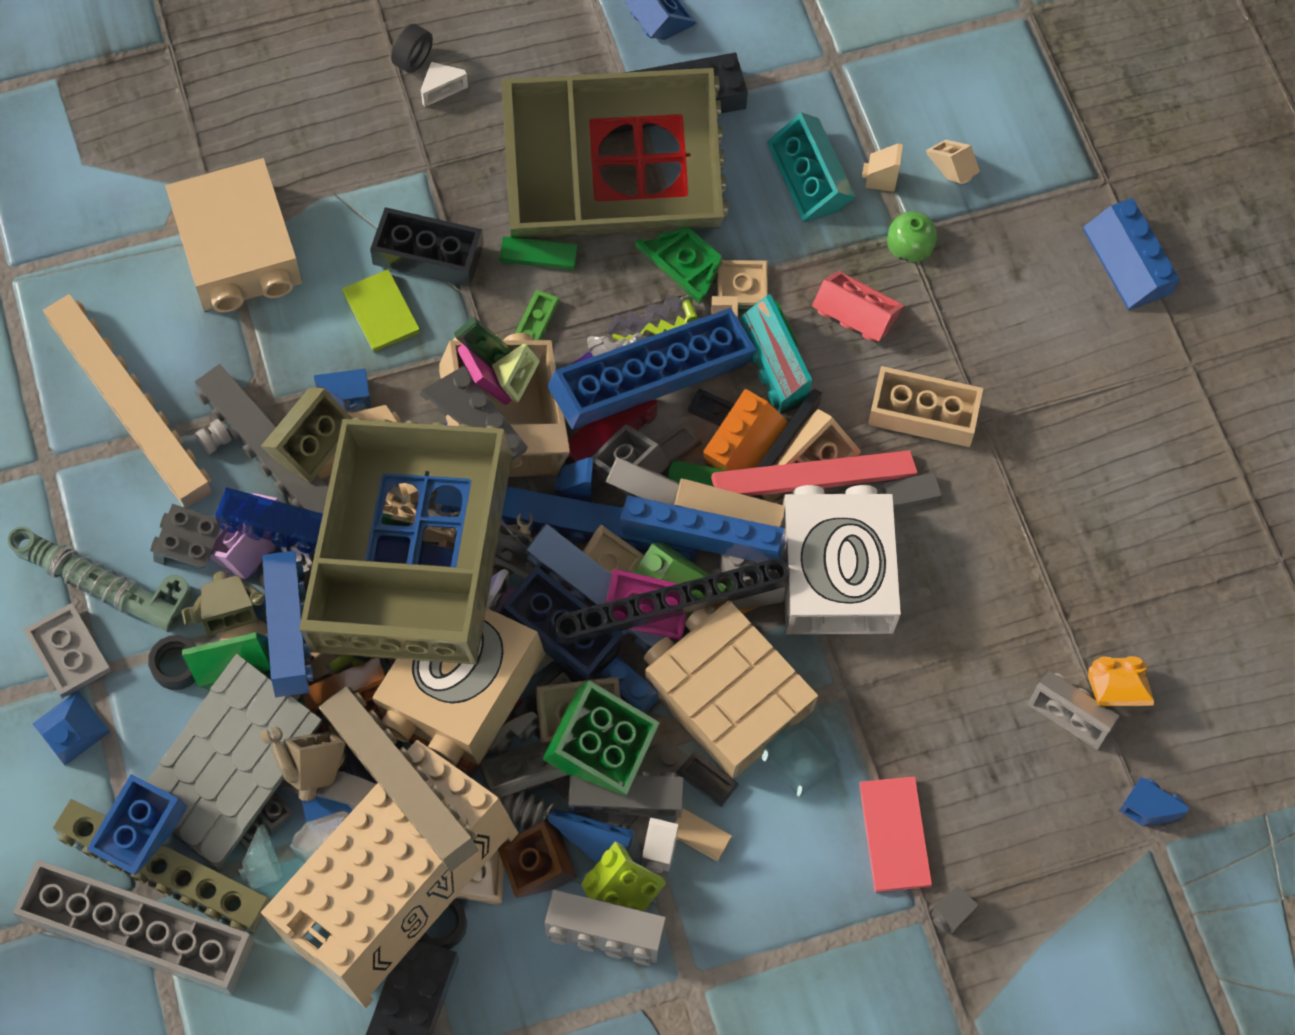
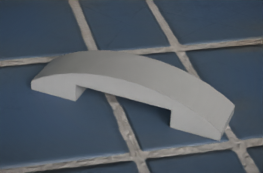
M338 770L334 783L317 788L316 796L347 804L354 810L376 784ZM284 779L280 788L284 791L299 794V790Z

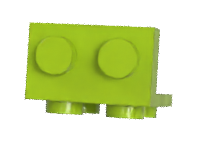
M615 841L609 850L604 852L602 858L592 871L585 876L581 885L590 899L644 912L665 886V881L663 877L633 862L624 845Z

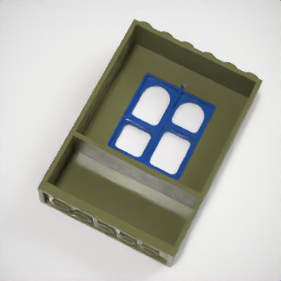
M363 418L342 420L299 628L312 652L477 665L512 460V452L504 429L496 426H487L485 428L473 427L468 424L450 426L439 422L419 424L415 421H406L401 423L392 422L387 419L379 421H368ZM402 483L411 484L417 488L419 499L414 524L412 526L382 524L385 501L390 489ZM451 486L461 492L463 501L459 516L445 517L428 514L430 498L437 489ZM427 527L454 528L457 530L450 567L418 565L423 534ZM381 536L409 538L411 542L406 564L374 562L378 539Z

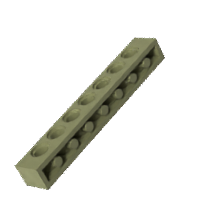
M70 799L53 829L59 835L57 839L69 847H73L76 844L83 848L82 852L97 859L98 855L88 851L87 847L106 816ZM94 827L91 835L87 837L81 836L85 828ZM164 845L160 846L136 876L130 875L142 884H146L147 881L155 884V889L170 897L173 893L181 897L179 901L189 908L195 909L198 906L206 910L204 914L219 922L222 918L230 922L229 927L244 932L248 931L252 934L256 932L264 918L261 911L270 903L267 897ZM109 861L106 862L109 867L119 872L122 871V868ZM167 864V868L163 873H154L157 865ZM182 877H192L188 885L178 886L179 880ZM207 889H216V894L212 898H203V893ZM237 900L241 902L238 910L233 912L227 910L228 905L232 901Z

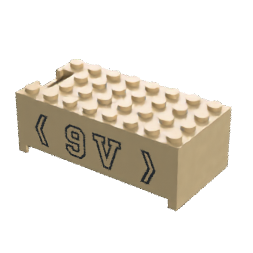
M418 740L407 750L413 759L410 764L413 768L419 766L429 779L426 781L429 787L435 785L445 798L441 802L446 807L449 804L454 807L461 817L457 820L460 825L464 826L467 823L477 836L473 841L479 851L450 872L377 783L261 911V914L290 948L311 965H315L365 1008L374 1000L371 997L373 991L506 839L512 841L518 834L497 796ZM316 923L331 934L327 940L312 929ZM308 932L323 943L319 949L304 938Z

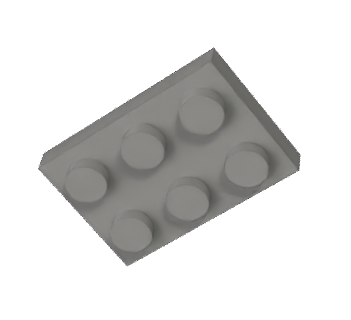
M73 603L23 629L62 699L111 672Z

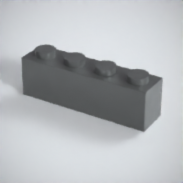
M637 771L631 787L625 796L570 775L569 813L681 818L683 777H677L675 773L649 776L647 772Z

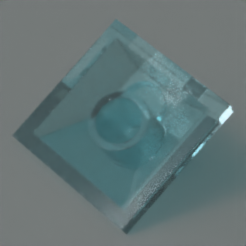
M265 823L259 824L242 861L243 868L239 869L244 886L250 884L252 890L284 879L282 867Z

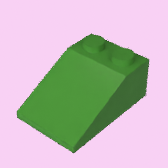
M664 542L651 544L634 572L635 574L677 584L709 576L708 573ZM722 583L717 584L722 592L727 588ZM692 591V595L695 598H704L703 594L700 591ZM694 612L687 613L686 621Z

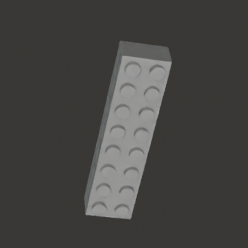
M38 859L13 911V914L20 921L231 996L254 944L251 935L244 931Z

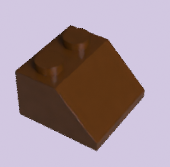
M543 821L517 835L512 841L507 840L498 848L515 898L554 890L577 878L561 832L553 824Z

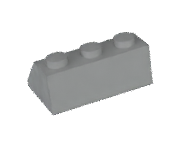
M1048 671L1038 683L1027 704L1097 750L1119 718V715L1115 713L1111 706H1098L1097 701L1092 698L1089 692L1082 688L1077 689L1069 684L1064 676L1052 673L1051 671Z

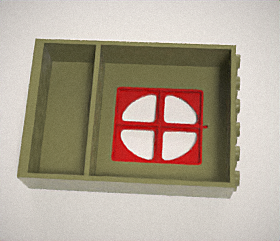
M714 68L501 79L511 237L532 239L675 231L685 227H689L692 230L720 228L722 221L726 220L728 204L727 199H722L724 190H726V177L721 175L724 165V150H719L723 140L722 125H717L719 116H721L720 100L716 101L719 91V77L714 76ZM644 123H651L666 129L678 141L680 150L676 153L646 154L643 150L642 125ZM625 124L633 126L634 154L605 157L599 155V146L611 131ZM680 163L681 172L672 185L654 195H649L646 192L645 166L647 164ZM613 165H634L636 168L637 194L629 196L611 188L602 179L599 171L600 168Z

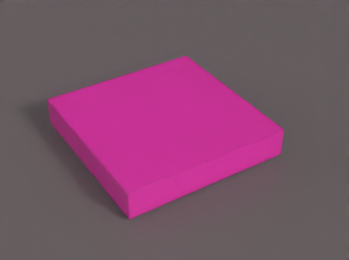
M462 344L458 348V352L474 382L501 403L508 405L512 399L500 386L495 371Z

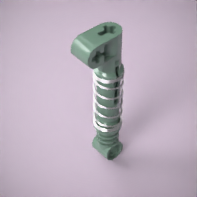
M17 527L8 535V545L20 559L29 560L46 569V573L53 578L62 575L63 579H65V584L71 582L77 585L78 591L85 589L90 592V597L96 595L102 598V603L108 601L114 604L115 610L122 613L129 612L168 633L176 626L182 616V610L187 608L191 601L192 590L182 576L170 575L166 577L153 595L141 589L140 584L133 579L128 580L125 575L118 577L115 570H105L102 563L93 564L90 557L85 556L81 558L78 551L72 550L63 544L59 546L54 545V543L36 535L27 527ZM23 540H30L25 547H19ZM179 589H181V591H180L179 593H178V592H174V593L172 594V591H173V590L178 591ZM165 597L172 601L173 599H175V601L177 602L176 605L174 606L169 602L165 601Z

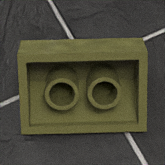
M309 387L261 447L279 465L307 483H311L336 452L342 420H352L353 418L325 388Z

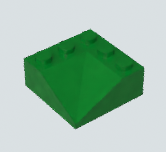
M589 680L576 689L543 760L566 774L625 796L631 787L660 722Z

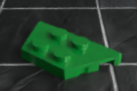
M689 227L677 229L674 232L658 234L656 239L644 241L641 238L635 241L636 248L699 305L703 303L722 263V256Z

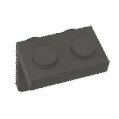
M172 504L169 513H164L160 523L162 530L159 537L155 536L150 551L153 552L154 562L164 565L168 557L198 568H205L222 527L221 520Z

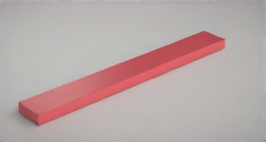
M909 450L714 472L711 478L716 488L751 497L793 492L794 489L806 485L828 488L904 479L916 476L917 470Z

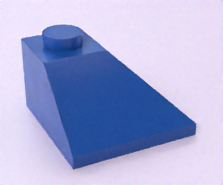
M78 690L32 723L64 766L110 733L109 729Z

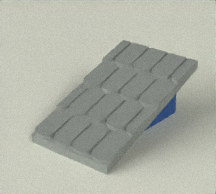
M238 654L234 656L211 687L209 694L191 716L184 730L147 780L148 783L177 797L188 805L172 834L218 871L284 779L271 751L273 746L261 740V731L268 730L271 738H273L271 727L281 728L283 737L280 742L284 744V739L315 734L322 724V720L292 696L275 698L272 681Z

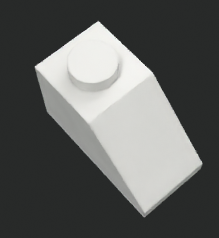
M650 818L642 855V865L646 866V869L655 873H662L663 870L669 872L677 841L678 824Z

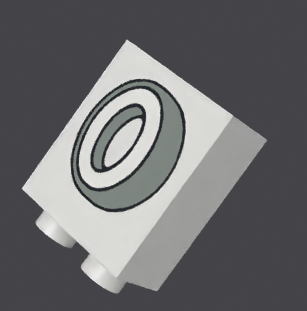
M806 485L794 489L793 494H785L783 502L785 509L781 527L785 528L786 538L782 560L789 566V575L784 581L786 587L784 597L786 634H893L901 612L892 494H877V489L868 485L853 486L847 489L845 494H825L822 487Z

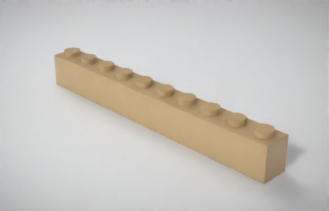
M68 294L43 309L51 327L184 508H189L211 494L212 492L208 484L211 482V478L205 469L199 470L195 465L197 460L191 450L185 451L181 446L183 441L177 431L173 430L171 432L167 427L169 422L162 411L158 413L153 408L155 403L148 392L144 394L139 388L142 386L134 374L129 375L125 369L128 366L120 355L115 356L113 354L114 347L107 337L102 338L99 335L101 330L93 318L88 320L85 316L87 311L81 301L75 302L71 295Z

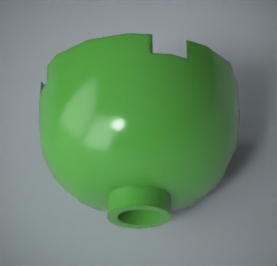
M909 211L902 213L893 220L889 227L887 235L889 250L898 259L902 257L903 259H908L907 262L911 263L927 259L933 253L937 243L938 235L935 223L922 212Z

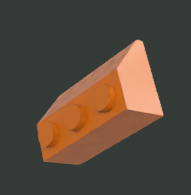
M745 389L703 451L704 462L723 471L757 468L789 422L768 401Z

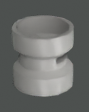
M219 419L211 422L210 427L207 429H200L195 433L198 441L209 455L216 451L217 446L225 445L232 441L228 431Z

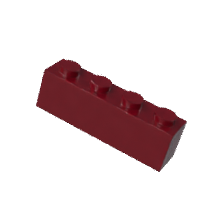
M654 399L586 424L568 440L570 453L565 462L569 465L585 458H591L625 424L636 431H639V428L644 424H650L657 416L658 401Z

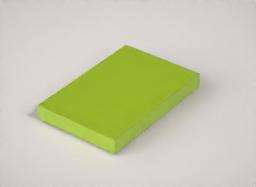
M389 269L342 288V292L373 353L420 334V329Z

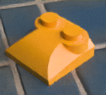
M1104 656L1093 661L1092 666L1089 667L1088 679L1098 706L1154 705L1153 695L1146 676L1147 664L1139 657L1111 658Z

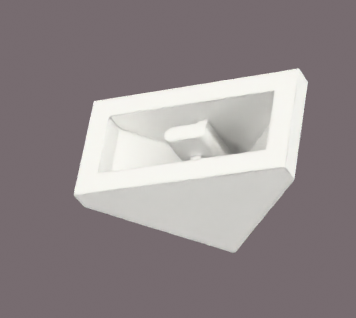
M431 62L421 88L424 107L468 88L465 70Z

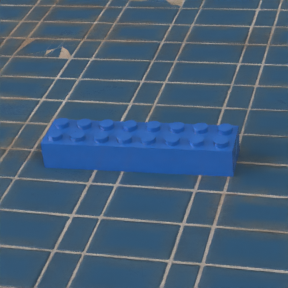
M729 308L555 370L548 388L573 430L748 364L756 348L733 310Z

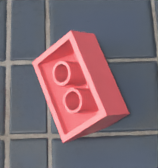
M837 271L824 279L812 307L818 309V313L827 318L833 317L839 320L843 327L862 332V336L870 341H880L886 337L905 306L841 271Z

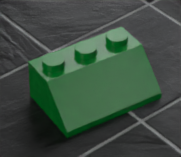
M255 632L182 650V656L197 685L201 688L210 690L236 654L271 680L268 637Z

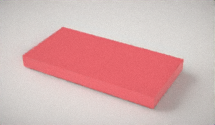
M915 777L860 782L859 788L875 893L931 887V876Z

